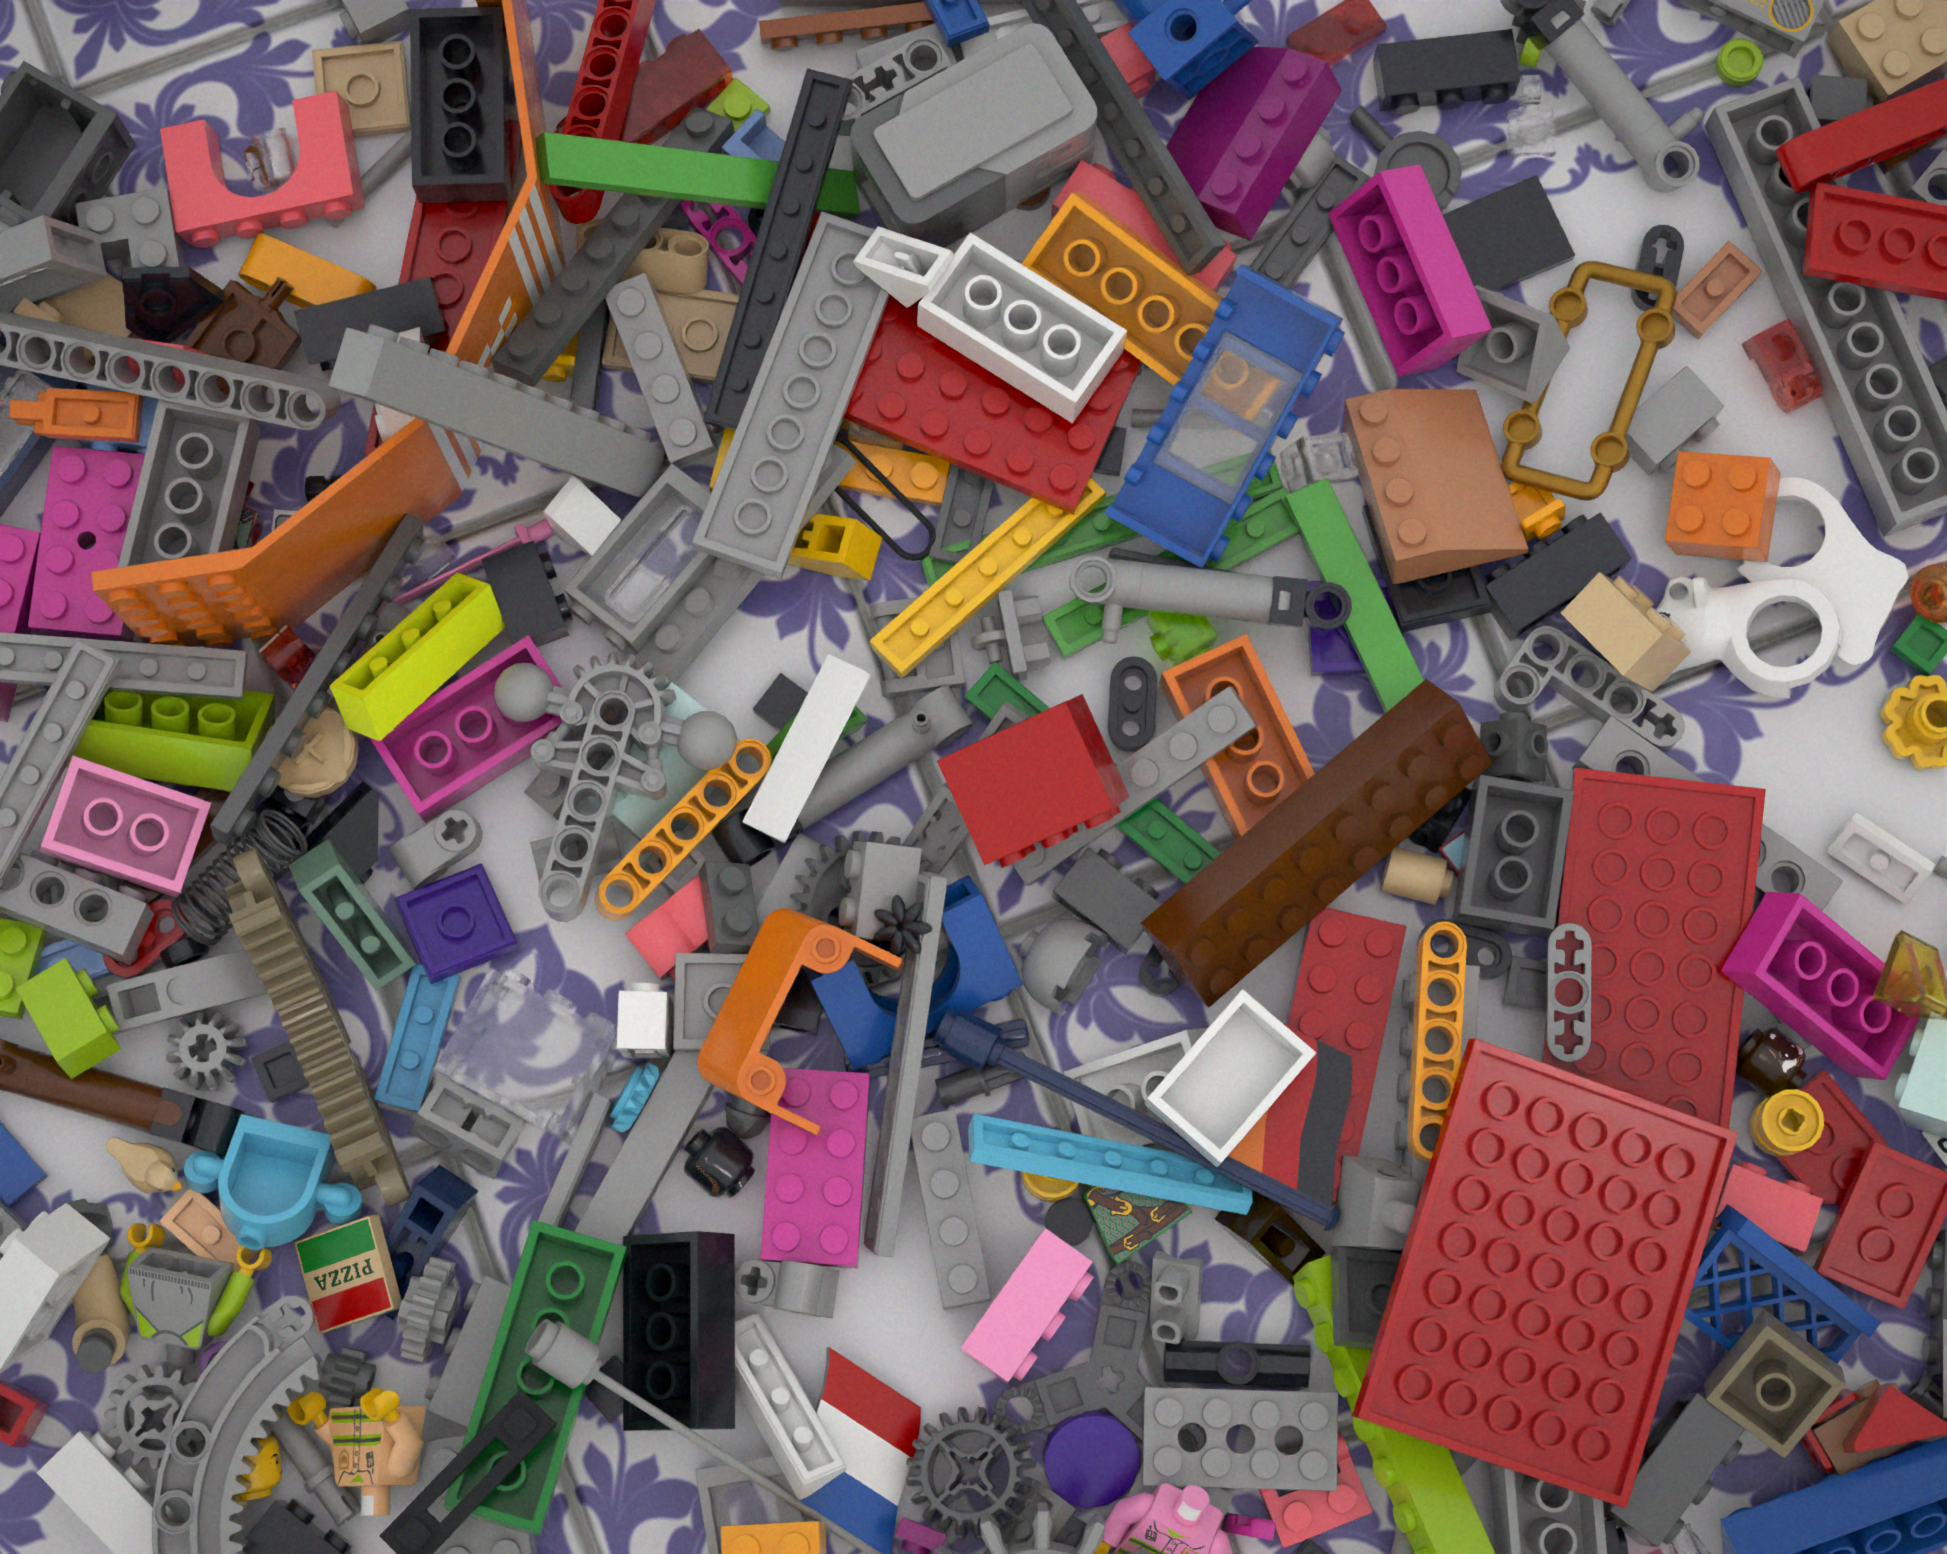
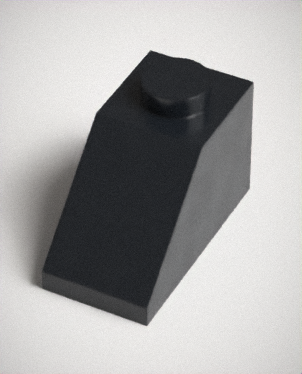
M362 781L305 838L308 844L307 853L329 839L355 875L364 884L373 873L371 867L378 861L379 795L367 783ZM298 845L296 848L301 852L300 845Z

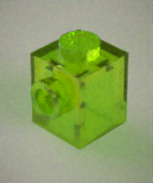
M1153 610L1148 612L1146 623L1154 634L1149 637V640L1162 661L1169 658L1173 666H1177L1211 650L1210 647L1215 644L1217 634L1206 616Z

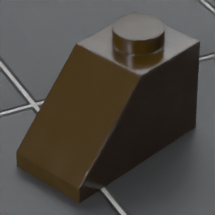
M1252 1191L1253 1203L1247 1215L1221 1210L1214 1219L1239 1244L1292 1287H1294L1295 1283L1292 1277L1308 1262L1322 1258L1326 1253L1280 1205L1259 1193Z

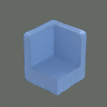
M757 109L721 148L723 155L779 162L785 141L766 126L765 115Z

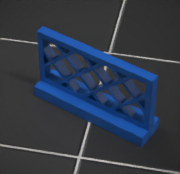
M1729 1204L1725 1206L1716 1218L1723 1225L1704 1248L1692 1287L1693 1290L1694 1287L1708 1284L1709 1306L1695 1309L1686 1307L1684 1314L1688 1321L1729 1351L1752 1324V1308L1773 1304V1315L1775 1318L1794 1332L1806 1330L1807 1342L1835 1363L1841 1360L1861 1333L1870 1338L1881 1324L1879 1320ZM1730 1242L1738 1248L1739 1268L1718 1271L1717 1258ZM1749 1257L1758 1264L1750 1265ZM1770 1273L1772 1293L1751 1297L1750 1276ZM1740 1278L1741 1299L1720 1303L1719 1282ZM1783 1284L1791 1290L1783 1291ZM1803 1298L1805 1303V1319L1785 1323L1784 1302ZM1816 1309L1823 1315L1816 1317ZM1741 1310L1743 1331L1723 1335L1721 1332L1720 1314ZM1710 1317V1324L1702 1318ZM1836 1324L1843 1329L1831 1346L1818 1348L1817 1327Z

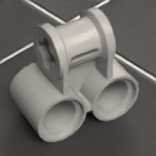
M748 1260L741 1264L735 1273V1290L740 1298L750 1303L774 1307V1309L832 1318L840 1270L781 1260V1263ZM759 1278H767L766 1288H757Z

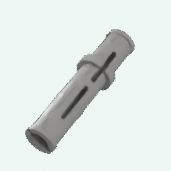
M277 1404L283 1414L277 1422L265 1420L272 1429L271 1434L278 1439L280 1447L306 1481L303 1487L308 1494L314 1493L335 1521L334 1523L337 1527L343 1525L345 1519L349 1521L361 1511V1504L357 1502L347 1487H338L335 1483L333 1463L330 1464L304 1427L296 1424L290 1418L287 1407Z

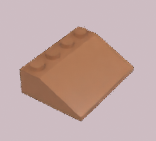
M1386 389L1345 399L1343 427L1393 584L1405 583L1419 578L1528 553V546L1476 390Z

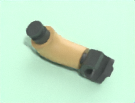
M85 1198L67 1203L111 1238L105 1249L113 1246L114 1231L106 1204L88 1203ZM109 1253L100 1255L73 1298L76 1330L72 1339L73 1351L76 1354L80 1367L91 1373L102 1372L115 1364L123 1356L131 1333L127 1305L120 1295L121 1283Z

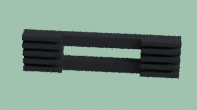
M520 1389L379 1537L396 1554H434L513 1469L556 1427L557 1423ZM496 1437L499 1438L510 1451L439 1523L427 1509Z

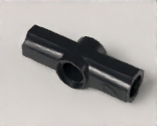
M1181 1340L1178 1344L1167 1342L1164 1344L1163 1382L1228 1384L1232 1386L1309 1387V1345ZM1231 1350L1242 1351L1249 1359V1369L1242 1377H1233L1224 1368V1357Z

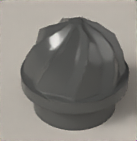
M733 1095L732 1102L726 1103L725 1106L726 1125L738 1138H753L761 1134L766 1124L770 1123L771 1114L735 1095Z

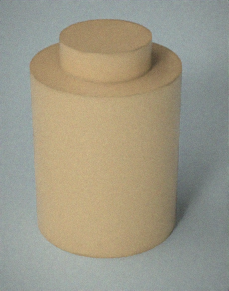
M1395 847L1388 854L1380 891L1436 905L1439 897L1447 899L1454 871L1446 870L1447 860Z

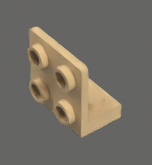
M107 272V278L47 301H42L39 306H36L24 297L13 311L14 314L131 338L134 334L126 328L122 283ZM84 347L83 351L86 361L90 365L95 366L96 362L93 352Z

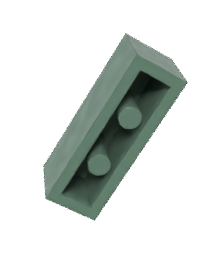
M329 839L288 865L299 892L376 991L416 965L405 939Z

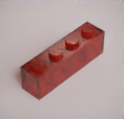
M699 28L689 36L685 33L673 39L666 47V52L654 61L645 60L639 64L618 141L652 145L676 128L693 106L705 107L715 100L733 81L732 70ZM566 117L558 123L556 131L553 133L562 134Z

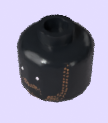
M718 1127L710 1133L702 1128L684 1148L689 1154L685 1161L684 1172L711 1197H720L724 1194L729 1198L733 1197L745 1186L755 1172V1169L751 1166L754 1158L753 1151L726 1127Z

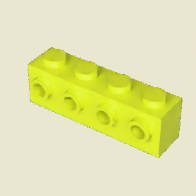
M458 572L455 573L330 685L348 729L380 742L505 628L490 584Z

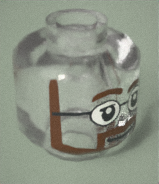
M285 128L269 130L250 137L252 144L245 149L244 159L253 187L258 191H276L289 180L295 171L299 159V140L297 135L287 134Z

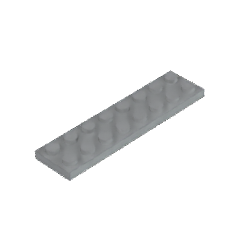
M821 212L692 541L693 549L782 579L890 298V294L860 271L853 262L875 229Z

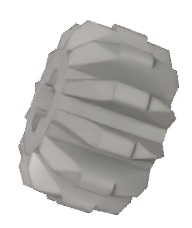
M198 1011L195 1012L194 1016L195 1026H192L184 1018L178 1021L179 1028L185 1032L182 1038L175 1034L168 1035L167 1041L175 1046H179V1050L166 1054V1061L169 1063H181L175 1069L173 1075L178 1080L185 1079L190 1075V1088L199 1090L205 1080L208 1088L216 1091L220 1085V1074L230 1083L236 1080L235 1074L229 1069L232 1063L239 1067L246 1066L247 1060L239 1055H235V1051L248 1047V1041L244 1038L233 1039L241 1026L235 1021L224 1026L225 1014L216 1011L210 1021H208L206 1013ZM206 1040L217 1046V1050L209 1053V1061L198 1056V1051L205 1049Z

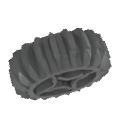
M958 1407V1423L953 1424L951 1417L946 1412L939 1414L940 1422L944 1427L942 1431L938 1432L929 1423L923 1427L925 1433L933 1438L928 1445L919 1439H914L912 1446L924 1452L922 1460L914 1457L907 1458L906 1465L920 1469V1475L906 1478V1484L910 1487L922 1486L923 1491L916 1493L911 1498V1501L914 1505H921L927 1501L930 1502V1505L922 1514L924 1520L930 1521L939 1513L942 1514L937 1526L939 1531L945 1533L950 1528L952 1522L956 1521V1537L964 1539L967 1534L968 1524H973L975 1537L982 1539L980 1529L981 1515L989 1512L999 1524L1000 1531L1002 1532L1003 1525L998 1516L1004 1513L1009 1520L1016 1522L1019 1516L1017 1512L1010 1508L1013 1501L1015 1500L1023 1506L1029 1505L1030 1499L1018 1492L1020 1486L1028 1488L1036 1486L1035 1479L1022 1476V1470L1035 1468L1036 1461L1033 1458L1020 1459L1019 1454L1026 1452L1031 1445L1028 1440H1021L1015 1444L1011 1442L1020 1431L1016 1424L1008 1426L1003 1433L1000 1431V1425L1005 1419L1004 1415L997 1412L992 1417L990 1423L986 1424L987 1411L984 1407L977 1408L974 1421H969V1413L965 1407ZM967 1433H981L994 1438L987 1447L983 1446L980 1450L971 1454L963 1453L951 1441L953 1438ZM941 1451L949 1461L952 1472L951 1477L944 1485V1489L938 1494L934 1485L933 1469L936 1458ZM1005 1451L1009 1461L1010 1473L1007 1487L1004 1493L1001 1494L991 1481L990 1473L991 1468L998 1460L997 1457ZM955 1455L974 1465L975 1460L980 1461L981 1466L977 1472L981 1476L980 1480L987 1486V1491L981 1485L974 1484L970 1480H968L967 1485L961 1484V1479L965 1473L961 1468L962 1465L955 1459ZM971 1491L979 1492L992 1505L985 1510L974 1513L957 1512L948 1507L956 1498L959 1499L962 1495Z

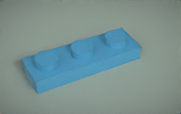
M415 963L416 965L413 966L374 1100L418 1112L427 1098L462 977L456 974L430 985L423 966Z

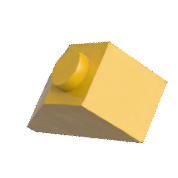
M814 514L799 532L788 565L831 576L870 581L882 537L857 519Z

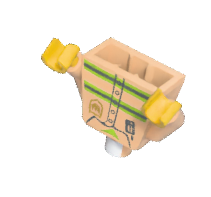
M378 1387L360 1398L361 1407L329 1408L328 1414L323 1412L326 1408V1401L321 1393L308 1392L304 1396L299 1395L296 1397L295 1401L287 1407V1412L296 1424L305 1425L311 1420L314 1422L313 1430L331 1451L335 1483L338 1487H361V1516H390V1486H411L417 1481L420 1454L424 1447L422 1434L425 1406L400 1405V1398L396 1392L391 1390L383 1391Z

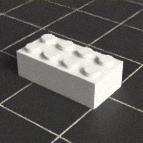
M970 232L955 252V257L934 287L919 302L917 326L1073 424L1122 354L1127 330Z

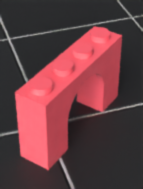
M337 91L292 100L300 149L298 163L292 176L283 186L264 196L245 197L229 191L224 178L218 134L204 119L161 128L160 133L176 233L189 245L197 248H207L219 244L220 239L232 236L254 238L258 233L263 234L265 229L279 226L285 229H296L307 225L308 220L321 217L333 220L343 219L352 215L353 210L365 208L349 105Z

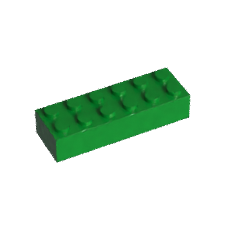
M532 1220L461 1450L520 1389L557 1425L468 1517L541 1538L587 1385L581 1383L576 1388L571 1389L534 1365L532 1357L525 1353V1347L534 1330L545 1319L550 1320L554 1324L560 1321L599 1346L626 1259L627 1247ZM496 1437L449 1486L444 1502V1507L447 1511H452L510 1451L499 1438Z

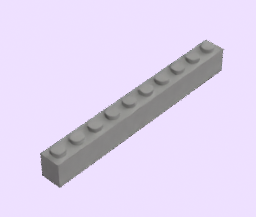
M369 324L367 333L346 327L328 385L332 388L629 496L641 499L657 481L666 451L664 447L649 442L652 435L649 432L599 415L600 413L572 405L573 402L545 394L543 390L517 383V380L494 372H489L488 374L489 369L463 360H460L457 367L459 357L432 348L429 355H427L430 347L427 344L405 337H400L399 343H396L399 333L372 324Z

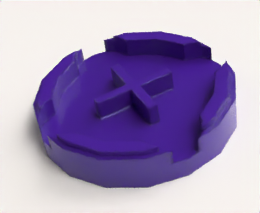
M1096 1410L1085 1411L1084 1414L1076 1415L1073 1418L1069 1416L1060 1421L1048 1435L1042 1453L1045 1475L1054 1492L1069 1504L1084 1508L1106 1506L1121 1498L1134 1483L1140 1466L1138 1446L1129 1429L1114 1415Z

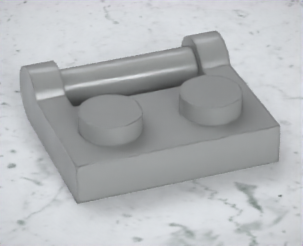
M918 597L872 604L870 606L872 621L877 622L878 633ZM958 629L916 666V676H908L901 679L882 660L885 680L880 684L883 698H896L912 693L934 691L945 685H948L950 688L965 686Z

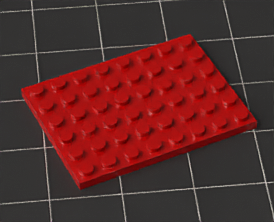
M1476 1038L1468 1039L1352 1416L1595 1499L1627 1508L1738 1133Z

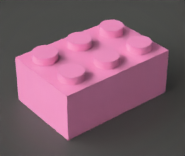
M72 756L38 852L176 898L181 892L211 802Z
M1045 1228L963 1343L960 1351L1006 1384L1012 1376L1021 1381L1038 1358L1031 1351L1038 1339L1042 1337L1049 1342L1066 1318L1064 1314L1059 1312L1068 1297L1077 1302L1093 1280L1094 1276L1087 1272L1093 1262Z

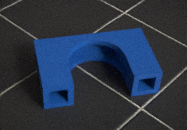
M969 875L946 887L941 928L947 941V959L942 972L932 985L925 1037L928 1033L939 1027L949 1008L959 1013L962 1009L970 1012L990 1001H998L1005 998L1013 989L1023 985L985 899ZM850 956L842 969L831 974L818 973L802 965L854 1071L867 1064H877L887 1054L891 1053L899 998L884 997L871 991L866 986L852 956Z

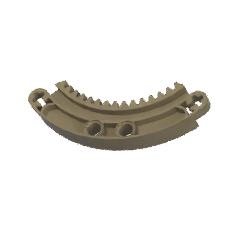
M254 847L234 856L233 861L241 881L224 888L232 909V915H229L230 921L237 937H240L244 950H247L251 963L255 965L257 974L262 979L265 990L272 999L273 1007L280 1016L281 1024L287 1031L289 1041L296 1051V1057L302 1065L304 1076L310 1084L311 1093L317 1101V1108L324 1119V1126L330 1135L329 1140L335 1150V1157L343 1172L349 1171L359 1191L377 1184L388 1207L409 1199L411 1191L379 1105L374 1100L373 1091L359 1058L355 1059L349 1046L352 1043L315 959L258 849Z

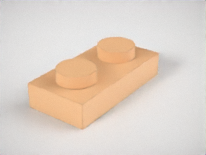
M188 1188L159 1222L197 1256L233 1263V1271L238 1272L240 1265L237 1262L236 1253L240 1244L236 1240L237 1237L226 1227L222 1219L221 1209L203 1193H197ZM252 1250L250 1252L249 1261L251 1264L258 1258L261 1250Z

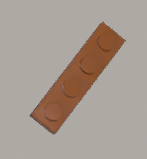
M924 2L759 21L762 45L771 44L772 51L798 48L799 40L816 39V45L818 46L842 43L843 35L860 33L861 40H877L887 38V30L905 28L906 33L934 24Z

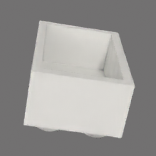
M1242 989L1149 1095L1144 1105L1214 1166L1218 1167L1313 1058L1316 1052Z

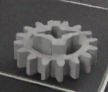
M430 1257L429 1263L425 1265L423 1276L411 1277L397 1316L399 1317L397 1331L403 1332L402 1337L404 1338L400 1351H402L401 1357L426 1363L428 1356L432 1353L434 1342L440 1344L446 1342L459 1305L457 1302L460 1289L453 1287L454 1283H452L456 1273V1263L437 1257Z
M161 1362L156 1366L154 1374H152L147 1364L142 1365L137 1369L138 1380L130 1374H127L120 1380L122 1387L126 1391L115 1389L110 1393L108 1398L116 1403L117 1407L110 1408L104 1412V1417L115 1420L116 1426L107 1432V1436H120L123 1442L116 1451L118 1454H121L128 1449L134 1452L132 1457L133 1465L137 1466L146 1457L149 1458L151 1470H157L160 1467L169 1434L183 1403L198 1380L196 1378L189 1383L183 1380L186 1371L185 1367L181 1366L173 1374H168L167 1362ZM163 1385L172 1388L174 1391L172 1393L157 1392L153 1386L150 1388L148 1386ZM169 1403H172V1407L166 1412L167 1415L158 1424L154 1423L151 1427L146 1428V1424L152 1420L151 1417L159 1408L163 1409ZM129 1406L135 1411L134 1427H131L129 1421ZM188 1428L184 1429L180 1441L185 1451L195 1454L198 1450L193 1441L204 1442L205 1437L198 1429ZM158 1439L161 1440L165 1446H153L147 1444L146 1442H144V1440Z

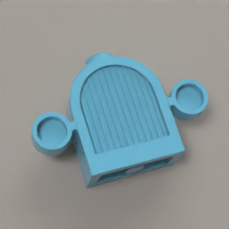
M241 1114L224 1160L211 1151L202 1150L191 1154L184 1163L185 1182L191 1190L197 1193H209L218 1188L222 1219L228 1230L237 1237V1242L248 1249L261 1250L264 1247L280 1246L297 1239L309 1228L320 1207L323 1208L325 1217L336 1225H344L355 1221L362 1212V1197L357 1187L349 1183L327 1184L335 1161V1150L329 1140L330 1135Z

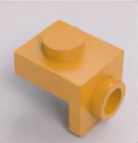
M1515 482L1508 485L1526 542L1536 536L1539 540L1545 539L1560 529L1562 526L1561 522L1565 520L1566 508L1561 498L1555 499L1549 491Z

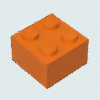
M1678 451L1665 542L1676 555L1768 562L1781 472L1770 457Z

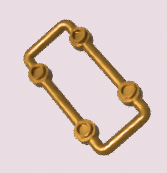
M1587 261L1578 265L1571 274L1567 287L1556 291L1550 299L1549 309L1551 315L1555 317L1566 340L1570 329L1579 326L1587 317L1588 307L1583 294L1590 279L1657 294L1658 298L1654 308L1642 313L1637 320L1636 329L1641 344L1609 430L1598 435L1591 444L1590 453L1595 468L1590 481L1584 482L1520 465L1524 451L1533 448L1541 440L1542 428L1538 414L1551 379L1536 402L1530 403L1524 400L1521 409L1510 413L1503 423V432L1508 444L1502 458L1501 467L1504 475L1509 480L1529 487L1587 501L1601 496L1609 484L1612 473L1620 471L1627 465L1630 457L1629 448L1625 440L1657 351L1658 349L1665 348L1672 342L1676 331L1671 313L1676 303L1677 291L1669 279L1599 261Z

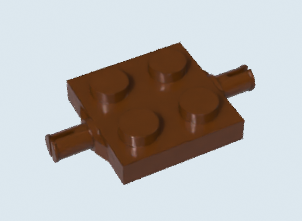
M278 276L266 295L261 298L253 295L238 281L230 280L223 289L224 302L201 319L183 345L208 353L211 356L282 370L302 343L300 332L287 323L282 313L278 310L290 292L294 290V287ZM217 375L218 388L224 394L229 395L230 386L223 377ZM262 385V396L269 387Z

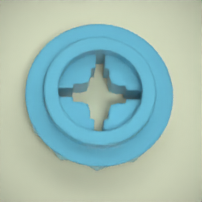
M647 1061L643 1069L636 1066L609 1114L614 1119L610 1128L619 1132L630 1129L659 1077L657 1066Z

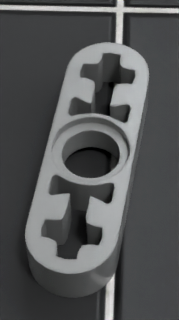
M1574 923L1557 926L1547 939L1546 1045L1549 1052L1555 1058L1566 1062L1581 1059L1588 1052L1591 1044L1592 945L1588 932L1580 925ZM1565 931H1573L1574 939L1582 940V950H1575L1573 953V965L1582 963L1583 974L1574 971L1554 973L1555 963L1565 965L1564 950L1556 949L1555 945L1556 940L1564 939ZM1565 978L1576 980L1582 987L1581 1000L1576 1005L1570 1007L1563 1006L1555 997L1556 985ZM1555 1010L1565 1014L1583 1011L1582 1022L1572 1020L1573 1034L1581 1036L1582 1041L1581 1045L1573 1046L1571 1054H1564L1563 1046L1555 1045V1035H1562L1564 1033V1019L1555 1022Z

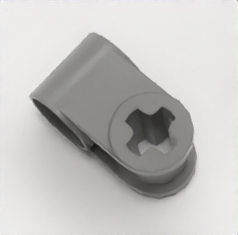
M451 809L442 813L422 828L398 840L389 848V853L415 890L435 881L451 866L473 853L482 841V829L480 824L467 812ZM455 823H459L463 827L468 826L463 831L466 839L461 843L453 838L448 839L454 834L451 826Z

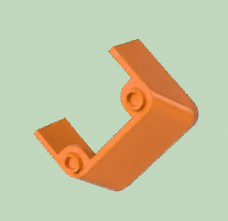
M782 908L773 911L764 920L699 1052L697 1065L701 1076L710 1084L820 1137L824 1129L823 1127L778 1106L786 1087L785 1072L778 1062L759 1053L802 965L822 974L835 973L846 965L854 950L900 973L904 966L903 959L836 926L796 910Z

